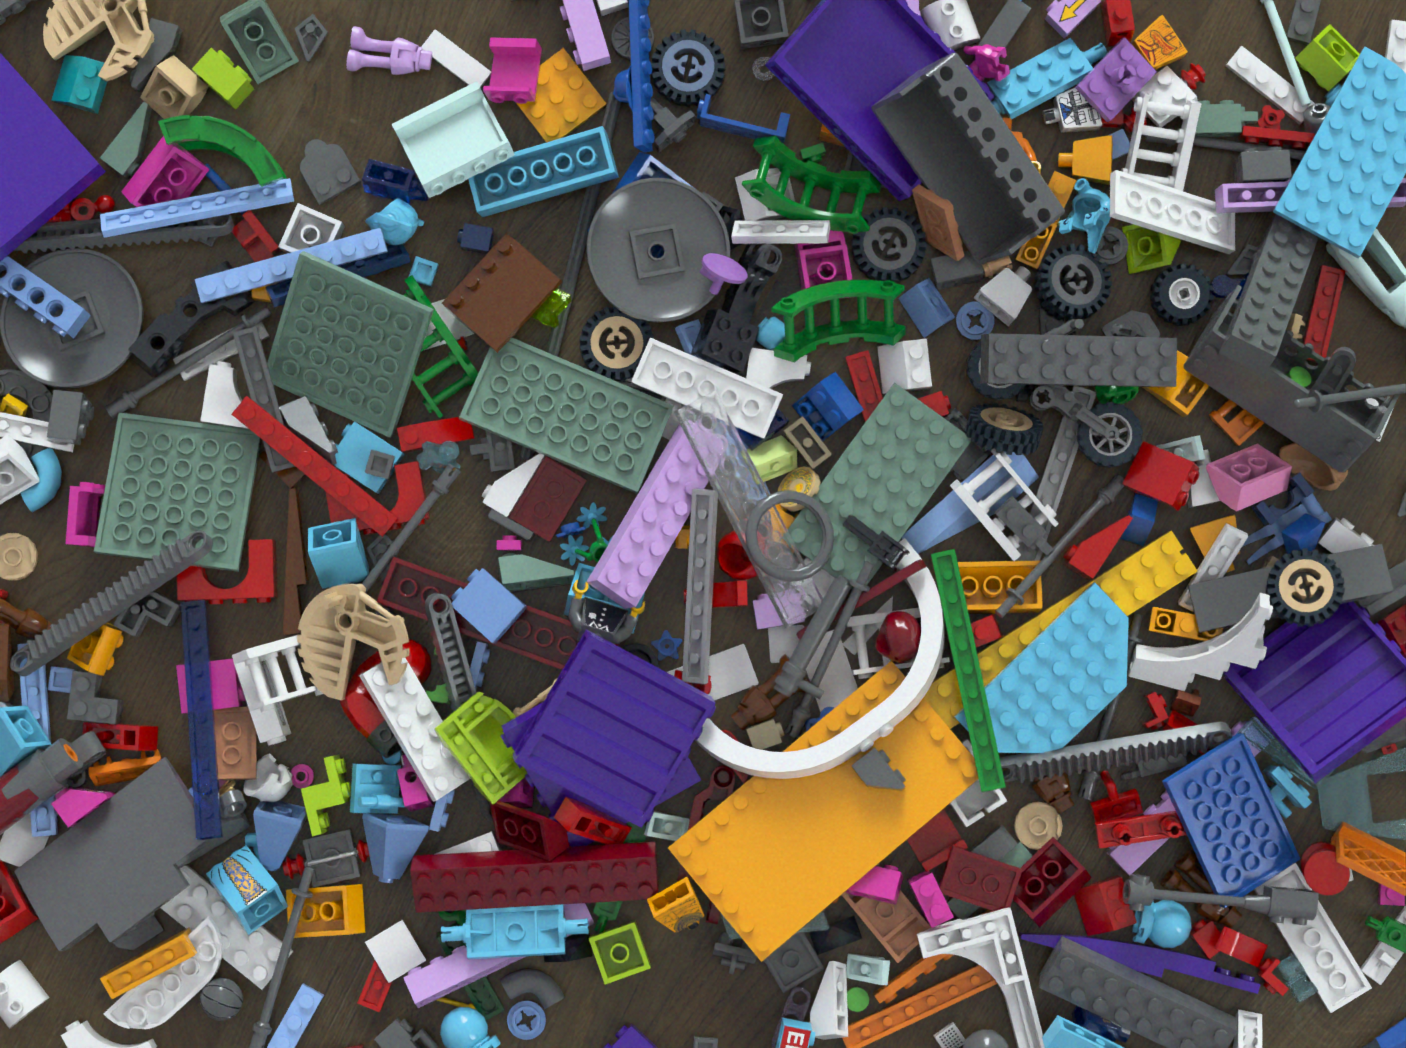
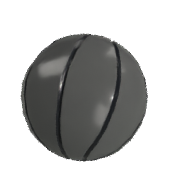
M213 979L202 989L200 1005L204 1013L211 1019L217 1021L229 1020L241 1010L243 993L240 987L230 979Z

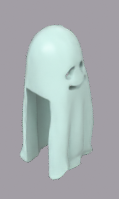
M1377 229L1374 230L1365 249L1395 283L1388 290L1377 279L1361 256L1356 258L1328 243L1326 245L1328 253L1346 271L1345 273L1352 282L1383 313L1387 314L1394 323L1406 328V268Z

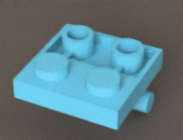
M353 764L350 812L398 814V807H405L403 798H399L400 783L397 770L401 768V765Z
M1268 765L1262 771L1274 784L1269 788V791L1279 813L1285 819L1292 814V811L1281 801L1285 797L1295 807L1303 809L1312 803L1308 798L1309 792L1301 784L1297 785L1291 780L1293 775L1284 766Z

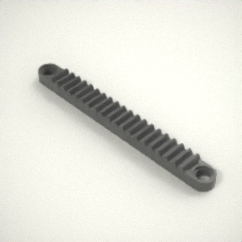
M226 214L104 238L101 230V219L45 223L14 251L21 250L23 253H27L28 250L36 253L37 249L46 252L47 248L55 251L56 248L65 251L66 247L74 250L75 246H78L80 249H84L85 246L93 249L94 245L103 248L104 244L109 247L117 244L121 247L123 243L131 246L132 242H135L137 245H141V242L150 245L151 241L159 244L161 240L165 243H169L170 240L178 243L179 239L188 242L189 238H192L194 241H198V238L207 241L208 237L229 234L233 230L234 224L231 215ZM219 221H226L222 226L215 225Z
M197 530L182 540L176 539V544H169L167 550H160L159 556L153 555L151 561L145 560L144 566L136 567L137 571H129L128 577H120L121 581L113 582V587H106L104 593L98 592L97 598H89L90 602L88 604L82 603L81 609H73L74 613H67L66 619H59L57 625H50V630L44 629L42 630V635H35V640H28V645L12 656L10 668L20 676L30 675L206 556L212 549V538L204 531ZM204 539L202 546L195 549L196 543ZM27 658L26 665L20 668L22 660Z
M433 593L425 601V611L428 618L427 624L431 629L430 635L433 637V645L436 647L435 653L438 655V663L441 665L440 671L444 676L443 681L446 683L445 689L449 693L450 707L453 711H456L476 693L451 600L444 594ZM437 599H441L444 605L440 612H435L433 609V603ZM473 786L483 817L493 822V817L490 814V802Z
M1213 722L1066 746L1044 753H1023L1000 757L1002 768H1008V770L1003 771L1005 782L1018 780L1020 783H1023L1025 779H1028L1030 782L1033 781L1034 777L1043 780V777L1046 775L1049 778H1052L1053 774L1062 777L1064 772L1068 775H1071L1073 771L1081 774L1082 769L1091 772V769L1095 768L1099 771L1102 766L1110 769L1113 764L1116 767H1120L1121 763L1129 766L1131 761L1139 764L1140 760L1148 763L1150 758L1158 761L1159 757H1163L1166 760L1169 755L1177 758L1180 753L1184 757L1187 756L1188 752H1191L1193 755H1196L1199 750L1206 753L1207 749L1215 748L1226 740L1231 739L1232 734L1227 723ZM1224 732L1221 736H1214L1216 733Z

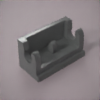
M969 250L963 251L964 257L959 261L954 260L948 255L932 258L931 270L936 289L942 290L983 281L984 271L982 264L980 265L975 260Z

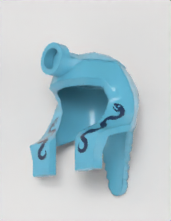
M1081 178L1074 185L1078 193L1072 201L1073 210L1065 220L1058 221L1057 225L1061 234L1068 233L1071 229L1086 231L1088 234V250L1095 254L1105 227L1111 218L1110 198L1100 190L1091 188L1089 182L1085 178Z

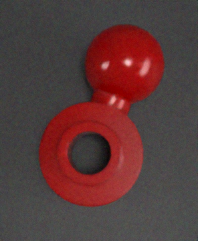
M101 195L94 203L89 199L79 198L72 203L70 211L76 221L92 220L97 211L103 214L112 212L115 202L109 195ZM81 208H88V213L81 215L79 213Z

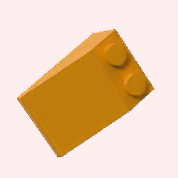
M362 884L308 889V891L312 892L313 896L312 898L305 899L294 938L365 933ZM292 889L286 890L288 922L296 899Z

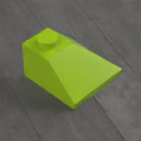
M1134 224L1122 227L1128 241L1126 257L1129 274L1171 265L1181 239Z

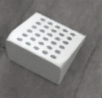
M951 1022L933 1035L941 1048H951L954 1045L959 1048L965 1042V1038L954 1022Z

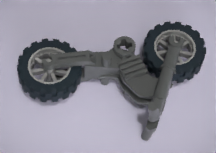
M1072 319L1043 335H1075L1076 329L1082 328L1084 322L1081 319ZM981 341L973 348L967 361V375L970 384L977 393L982 394L988 399L1003 400L1012 398L1024 389L1025 384H980ZM1037 385L1038 387L1031 393L1029 404L1035 411L1053 408L1078 424L1077 442L1081 453L1083 452L1085 458L1095 465L1107 468L1120 466L1137 454L1142 444L1143 430L1140 426L1139 418L1134 415L1131 409L1126 408L1122 404L1107 402L1088 410L1063 385ZM1043 393L1046 395L1044 399L1047 402L1040 404L1038 403L1039 397L1037 396ZM1106 417L1113 418L1111 425L1102 419ZM1117 419L1123 423L1125 428L1118 429L1115 427ZM1127 431L1126 442L1118 438L1120 433ZM1092 435L1101 440L1097 446L1093 442ZM1113 441L1118 442L1123 447L1119 451L1114 452ZM1105 442H1108L1110 453L1103 452L1099 448Z

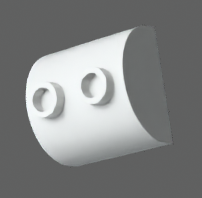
M938 0L920 11L924 23L931 30L938 33L941 41L953 50L981 41L967 0Z
M21 960L13 963L0 973V1017L10 1029L49 999V996Z

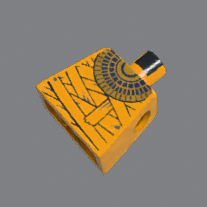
M688 877L647 899L653 917L673 932H679L686 927L688 929H695L699 925L700 919L704 917L703 910Z

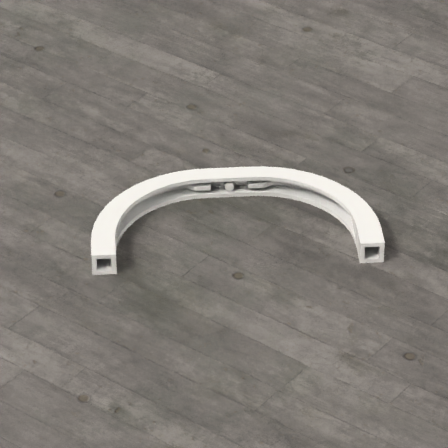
M905 538L899 543L908 549L910 553L905 555L899 562L897 572L921 559ZM896 551V552L893 554V556L891 557V560L895 557V555L897 554L898 551ZM925 567L905 579L918 602L921 615V638L913 666L904 681L891 696L834 738L808 749L791 752H771L755 749L735 741L715 726L710 719H706L702 726V734L697 740H694L712 757L737 771L753 776L775 779L800 778L814 775L844 763L860 751L865 752L870 749L875 740L889 735L893 731V727L908 716L920 703L935 679L941 663L945 643V618L941 599L929 569Z

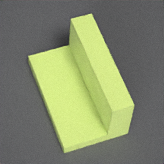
M782 435L741 451V456L751 464L752 481L756 485L797 468V449Z

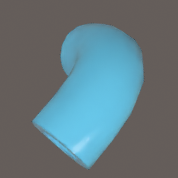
M53 448L42 450L31 457L37 469L39 482L21 492V496L31 512L40 509L52 500L61 485L62 470Z

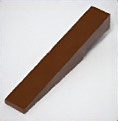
M296 488L289 489L283 635L301 634V630L298 629L303 614L300 586L309 585L299 490Z

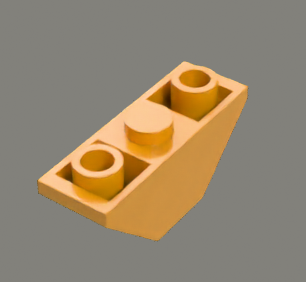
M1152 607L1148 631L1204 642L1222 634L1223 628L1199 633L1195 614Z

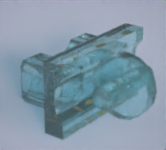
M426 441L422 444L424 452L417 456L421 469L427 470L433 466L437 473L442 474L448 463L454 466L452 471L456 468L458 470L461 469L460 465L455 461L457 456H459L457 443L446 441L440 445Z

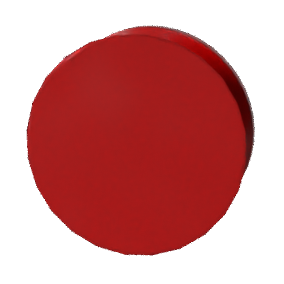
M1317 842L1305 849L1300 865L1302 874L1309 887L1322 895H1334L1341 892L1349 882L1350 870L1348 867L1336 862V846L1327 842Z

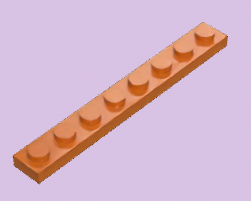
M978 964L848 1025V1037H843L842 1039L846 1048L864 1047L992 987L997 982L986 969Z

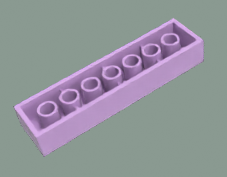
M693 419L680 422L588 578L587 583L624 609L636 607L691 513L692 489H704L729 445Z

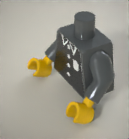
M576 580L572 586L575 597L571 600L569 620L573 629L577 632V640L580 641L586 629L613 644H619L628 639L638 621L637 615L643 613L645 609V601L640 608H630L631 613L628 615V610L588 597H584V600H581L582 595L588 590L587 581L585 582L584 590H579L577 588L578 580Z

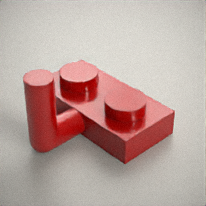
M1104 770L1100 773L1109 797L1090 803L1095 823L1129 818L1143 813L1136 788L1118 794L1116 784L1109 772Z

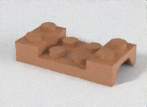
M901 890L896 905L845 892L842 894L897 963L902 961L919 944L917 934L931 928Z

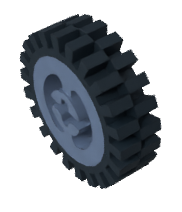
M686 29L680 30V33L677 34L673 32L670 37L662 39V43L657 45L656 51L653 53L651 63L653 83L658 88L661 96L664 95L669 102L674 101L675 105L685 104V107H691V104L698 106L700 100H705L706 94L715 96L723 82L725 63L724 55L720 51L721 48L718 44L714 43V39L706 37V34L703 32L700 34L696 33V30L692 29L691 32H686ZM684 53H692L702 59L703 66L699 65L698 60L694 56L692 57L688 81H692L697 76H700L701 78L698 81L683 83L673 76L672 71H677L678 76L684 80V67L687 66L688 55L675 60L677 56Z

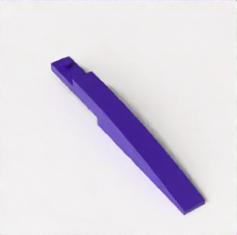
M1019 932L1018 936L1020 939L1055 948L1060 937L1063 936L1129 968L1161 978L1165 968L1258 994L1260 984L1254 982L1255 977L1242 973H1240V977L1230 975V970L1217 967L1216 971H1214L1216 962L1213 960L1165 948L1120 940L1067 934Z

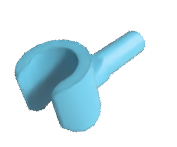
M247 833L245 836V846L254 847L256 858L259 861L256 833Z

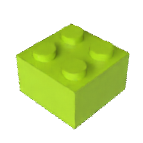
M210 48L192 70L236 110L254 90L250 84L252 79L238 65L234 68L235 64L223 51L219 50L216 52Z
M636 920L589 936L604 984L651 968Z

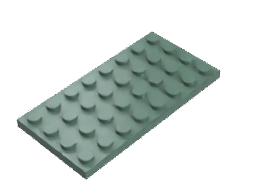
M511 338L498 353L491 347L489 348L459 416V420L637 494L674 405Z
M895 382L820 484L817 495L814 493L812 496L823 506L829 515L834 530L833 551L822 569L835 578L841 575L849 580H857L865 561H870L874 566L866 585L883 563L867 551L870 547L868 544L843 526L846 518L851 514L877 534L884 531L895 541L899 542L971 442V438H968L967 434ZM804 507L781 539L813 561L822 546V529L816 516L808 508Z

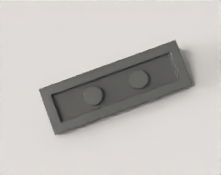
M1406 560L1389 569L1394 590L1392 593L1371 596L1357 601L1359 606L1364 607L1370 616L1406 596Z

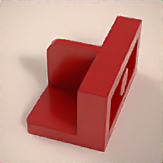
M251 210L242 215L245 219L235 225L231 231L254 262L273 258L282 251Z

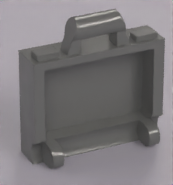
M954 408L945 419L965 433L968 420L960 411ZM971 441L950 470L954 472L953 475L959 481H964L992 453L986 449V446L980 447L977 445L978 442L973 443Z

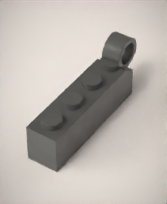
M231 790L224 793L219 798V804L204 812V815L219 837L178 867L179 869L251 827L244 813L247 804L241 791Z

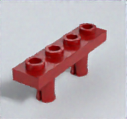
M1176 811L1095 823L1099 849L1120 845L1128 846L1133 843L1178 838L1179 836L1187 835Z

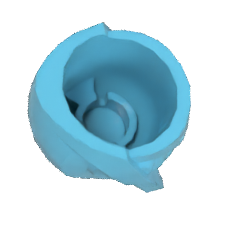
M400 198L395 199L381 212H376L365 220L371 230L382 229L385 243L389 245L405 243L413 236L418 226L424 225V220L418 219L415 209Z

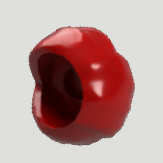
M746 528L737 529L726 534L719 541L716 552L720 570L737 580H749L761 572V569L755 564L749 554L745 537ZM757 532V539L760 550L767 559L768 556L765 542L762 536Z

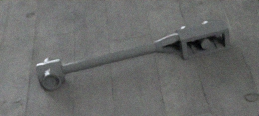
M1130 874V880L1127 879L1123 886V901L1125 904H1130V910L1144 911V906H1151L1153 899L1238 906L1264 914V916L1269 917V922L1284 923V918L1292 919V924L1307 925V920L1315 919L1319 893L1309 889L1265 885L1263 895H1247L1243 897L1154 889L1150 876Z

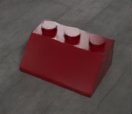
M499 800L494 804L490 803L498 843L551 861L569 848L567 830L560 823Z
M1052 837L1021 867L1023 870L1013 901L1040 928L1092 877Z

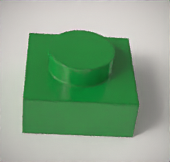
M823 143L801 149L799 153L801 161L806 162L809 160L817 163L825 156L826 150Z

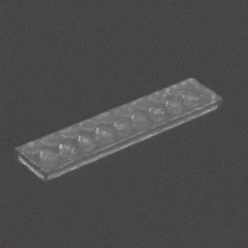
M717 391L676 410L674 414L712 488L718 491V499L784 627L788 628L815 613L823 598L812 577L793 582L777 580L764 573L749 554L745 537L747 520L753 508L760 500L768 496L769 493ZM773 506L762 516L758 525L757 539L761 552L767 560L779 568L792 570L805 567L806 565L776 506Z

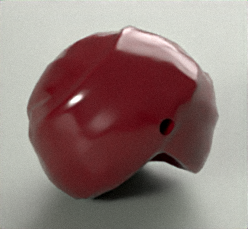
M903 611L891 612L885 617L881 625L875 647L882 656L892 662L902 664L910 661L918 653L921 627L911 614Z

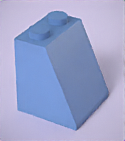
M482 568L480 571L476 569L467 579L470 583L464 589L460 587L452 595V606L490 642L496 644L528 607L485 569Z

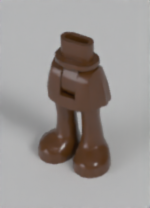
M0 598V620L10 624L15 629L16 634L35 640V635L43 634L42 630L51 629L50 625L52 623L33 609L28 608L22 611Z
M786 654L779 659L780 667L775 674L758 688L752 685L740 701V705L737 706L738 710L731 715L741 730H744L750 724L754 726L755 723L759 724L777 715L776 709L790 698L780 692L770 699L767 696L774 690L776 684L774 681L778 675L782 674L784 663L790 659ZM798 688L797 691H796V693H798V692L806 693L805 691L801 690L800 688Z
M1009 753V754H1010V755H1017V754H1023V753ZM1066 772L1062 774V777L1053 774V777L1049 778L1046 775L1043 777V780L1034 777V782L1031 784L1032 788L1045 802L1049 803L1050 806L1053 805L1058 814L1075 805L1070 797L1072 793Z
M1192 851L1186 852L1176 861L1174 866L1205 891L1204 894H1214L1207 877L1195 866L1197 861L1196 855ZM1171 868L1161 881V886L1167 890L1175 888L1180 892L1199 893L1174 868ZM1194 903L1196 905L1194 910L1198 914L1219 924L1223 923L1230 929L1242 917V914L1235 909L1236 906L1223 908L1215 904Z

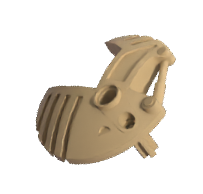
M53 0L55 5L53 9L49 7L46 14L48 25L44 23L43 28L45 48L55 61L108 28L115 41V45L98 74L105 81L116 79L127 73L128 71L123 69V67H135L138 62L133 58H143L151 43L154 42V34L149 29L145 0ZM137 7L141 14L143 30H141L133 15Z
M342 584L324 590L308 604L299 622L298 629L301 630V634L297 635V642L301 643V648H298V654L304 659V662H301L303 669L311 674L312 677L309 679L315 687L330 698L345 699L356 640L378 649L389 685L399 683L407 668L408 662L401 664L402 658L409 656V648L403 650V644L409 642L404 619L399 615H392L380 606L376 600L367 595L363 584ZM365 604L368 605L370 608L377 610L386 618L367 611L365 609ZM348 616L351 618V624L348 621Z

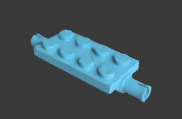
M1069 38L1011 69L1008 76L1001 81L993 79L987 82L990 91L995 97L991 103L999 114L1007 113L1012 120L1080 83L1093 69L1091 64L1102 59L1108 52L1101 42L1085 52L1080 51L1073 40Z
M563 904L466 910V923H463V926H441V941H464L467 946L468 960L566 954L565 937L570 934H589L588 918L566 920L564 918Z

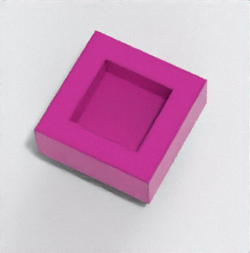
M502 536V540H497V550L522 551V541L517 540V536Z
M1379 883L1378 904L1405 905L1404 895Z

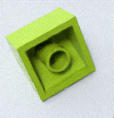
M1329 24L1295 59L1303 70L1308 71L1316 79L1319 86L1329 92L1352 69L1360 53Z

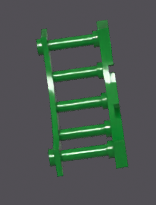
M190 115L170 117L158 121L167 145L177 143L187 151L214 150L231 155L252 169L261 187L287 179L282 168L267 149L254 136L233 123L210 116Z
M776 136L755 139L753 147L762 157L756 179L742 181V186L749 192L751 197L791 220H830V230L852 234L870 230V226L863 219L861 213L866 195L869 193H879L881 189L880 182L870 171L841 170L840 174L829 172L825 166L809 160L804 163L795 158L796 153L786 147ZM770 163L781 172L776 190L765 181ZM790 176L805 183L800 203H796L784 196ZM814 186L831 190L826 212L809 208ZM843 192L857 193L852 214L835 213L840 194Z
M411 275L404 280L409 288L405 290L407 293L403 296L414 301L418 300L419 303L434 309L431 321L436 328L432 330V334L424 339L421 352L437 341L442 342L443 340L451 349L448 353L449 356L419 376H416L414 373L412 380L426 398L422 402L430 413L435 411L437 416L441 418L443 414L437 405L468 384L469 386L473 385L478 372L415 278ZM460 363L466 371L462 374L463 377L431 398L423 384L452 364L457 365Z
M843 280L812 286L782 298L781 301L771 308L772 312L784 315L785 339L774 348V357L795 363L804 355L816 350V345L825 342L829 345L849 342V338L864 337V341L878 342L894 346L906 334V326L894 322L893 300L905 290V285L897 284L891 280ZM857 297V320L840 321L839 298ZM867 297L884 299V322L867 319ZM830 300L831 322L815 327L814 305ZM804 310L805 328L803 331L794 334V316Z

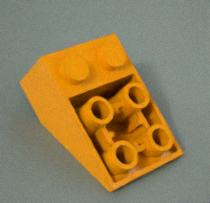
M1177 350L1176 387L1142 388L1180 416L1185 417L1190 413L1209 385L1184 369L1183 365L1188 356Z

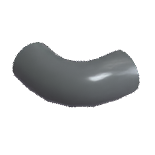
M523 968L500 978L501 984L511 1000L521 994L532 993L537 996L543 1008L546 1009L565 998L561 988L554 979L538 969Z

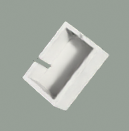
M968 739L961 741L974 757L972 745ZM978 779L953 800L950 805L962 824L968 827L985 816L980 811L984 808L986 812L990 813L1007 802L1000 789L982 793Z

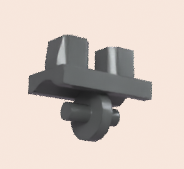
M722 932L718 942H715L712 955L723 957L721 965L729 967L728 974L733 975L735 968L744 970V962L755 964L757 956L744 940L742 941L741 948L732 946L734 935Z

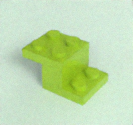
M339 754L324 758L329 782L301 789L312 836L328 832L327 827L330 826L328 813H323V808L350 801L351 784L345 781L344 773L347 772L344 758L340 759Z

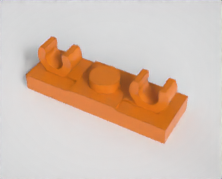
M157 749L154 750L153 757H147L146 752L142 751V759L126 758L118 762H113L110 756H108L105 765L100 766L99 761H96L93 764L94 767H89V776L95 786L135 780L162 759L161 754Z

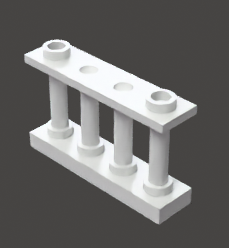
M1141 92L1140 97L1135 99L1134 111H1136V117L1126 166L1121 169V172L1183 191L1201 103L1187 99V104L1180 107L1150 102V95L1146 92ZM1146 111L1181 116V119H1183L1182 128L1171 130L1144 125ZM1141 135L1176 140V143H1178L1177 152L1168 154L1139 149ZM1136 159L1169 163L1173 166L1172 176L1166 178L1134 172Z
M992 449V454L997 458L968 484L965 482L962 485L958 480H955L950 486L1012 560L1015 561L1021 556L1017 548L1022 540L1016 534L1014 536L1010 535L1007 538L1001 532L1005 529L1004 526L1006 524L1000 518L991 520L987 515L990 511L989 508L1016 485H1019L1027 495L1018 502L1024 509L1034 502L1041 511L1034 518L1040 525L1049 520L1056 527L1058 523L1054 517L1057 514L1048 504L1043 506L1009 465L1012 460L1004 451L997 453L996 449ZM1004 467L1012 477L984 501L976 502L972 497L975 494L974 490Z
M919 608L898 610L907 612L915 618L921 617ZM895 611L850 617L846 627H852V631H855L860 669L852 670L853 675L858 674L859 679L872 677V672H878L890 662L889 659L882 656L884 666L869 668L864 630H866V625L876 624V628H879L880 631L885 617ZM916 656L912 660L907 661V663L895 665L898 669L912 667ZM949 657L941 659L939 668H945L944 663L950 662Z
M297 635L249 648L232 655L234 664L245 662V665L249 666L260 702L249 706L250 711L260 708L262 713L274 709V704L312 692H315L316 696L323 694L315 686L308 688L305 686L295 655V647L301 648V643L297 642ZM277 652H282V655L286 656L297 690L295 692L288 693L276 658L278 657ZM260 657H263L264 661L267 660L278 697L269 698L258 665Z

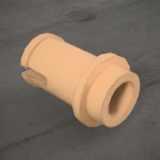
M1005 256L982 264L983 276L992 278L994 274L1000 273L1005 268L1011 270L1012 265H1009L1012 263L1010 257Z

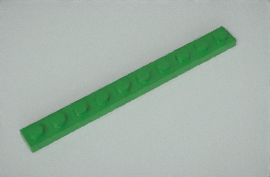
M955 549L931 554L981 792L1006 788Z

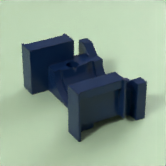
M1300 472L1293 474L1289 478V490L1285 492L1287 503L1282 509L1276 508L1274 505L1267 506L1264 501H1260L1251 507L1264 526L1268 523L1272 525L1279 517L1314 492Z

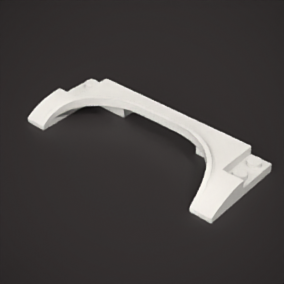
M1009 907L965 920H953L917 934L923 959L938 954H953L968 958L986 969L995 979L1003 993L1017 1048H1045L1042 1039L1043 1033L1012 911Z

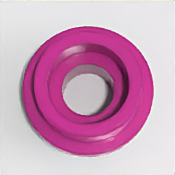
M296 765L290 772L292 774V783L297 788L308 787L314 780V772L308 765ZM299 772L305 773L306 778L304 781H300L297 778Z

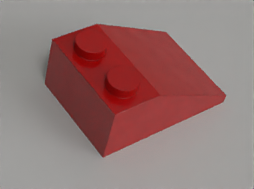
M1129 515L1123 517L1076 545H1070L1063 555V558L1066 559L1063 565L1085 580L1093 579L1133 518Z
M0 860L1 944L39 919L28 897L2 860Z

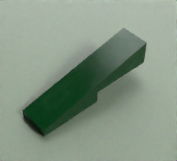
M455 922V923H453L452 925H450V926H448V927L460 926V925H459L457 922ZM442 932L436 933L437 940L447 956L451 955L452 951L460 946L467 947L464 941L442 942ZM487 976L464 986L476 1010L485 1017L486 1021L505 1011Z

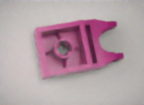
M830 230L828 243L795 244L801 290L829 282L852 280L847 244L845 243L843 232ZM825 271V274H830V276L825 278L821 275V272Z

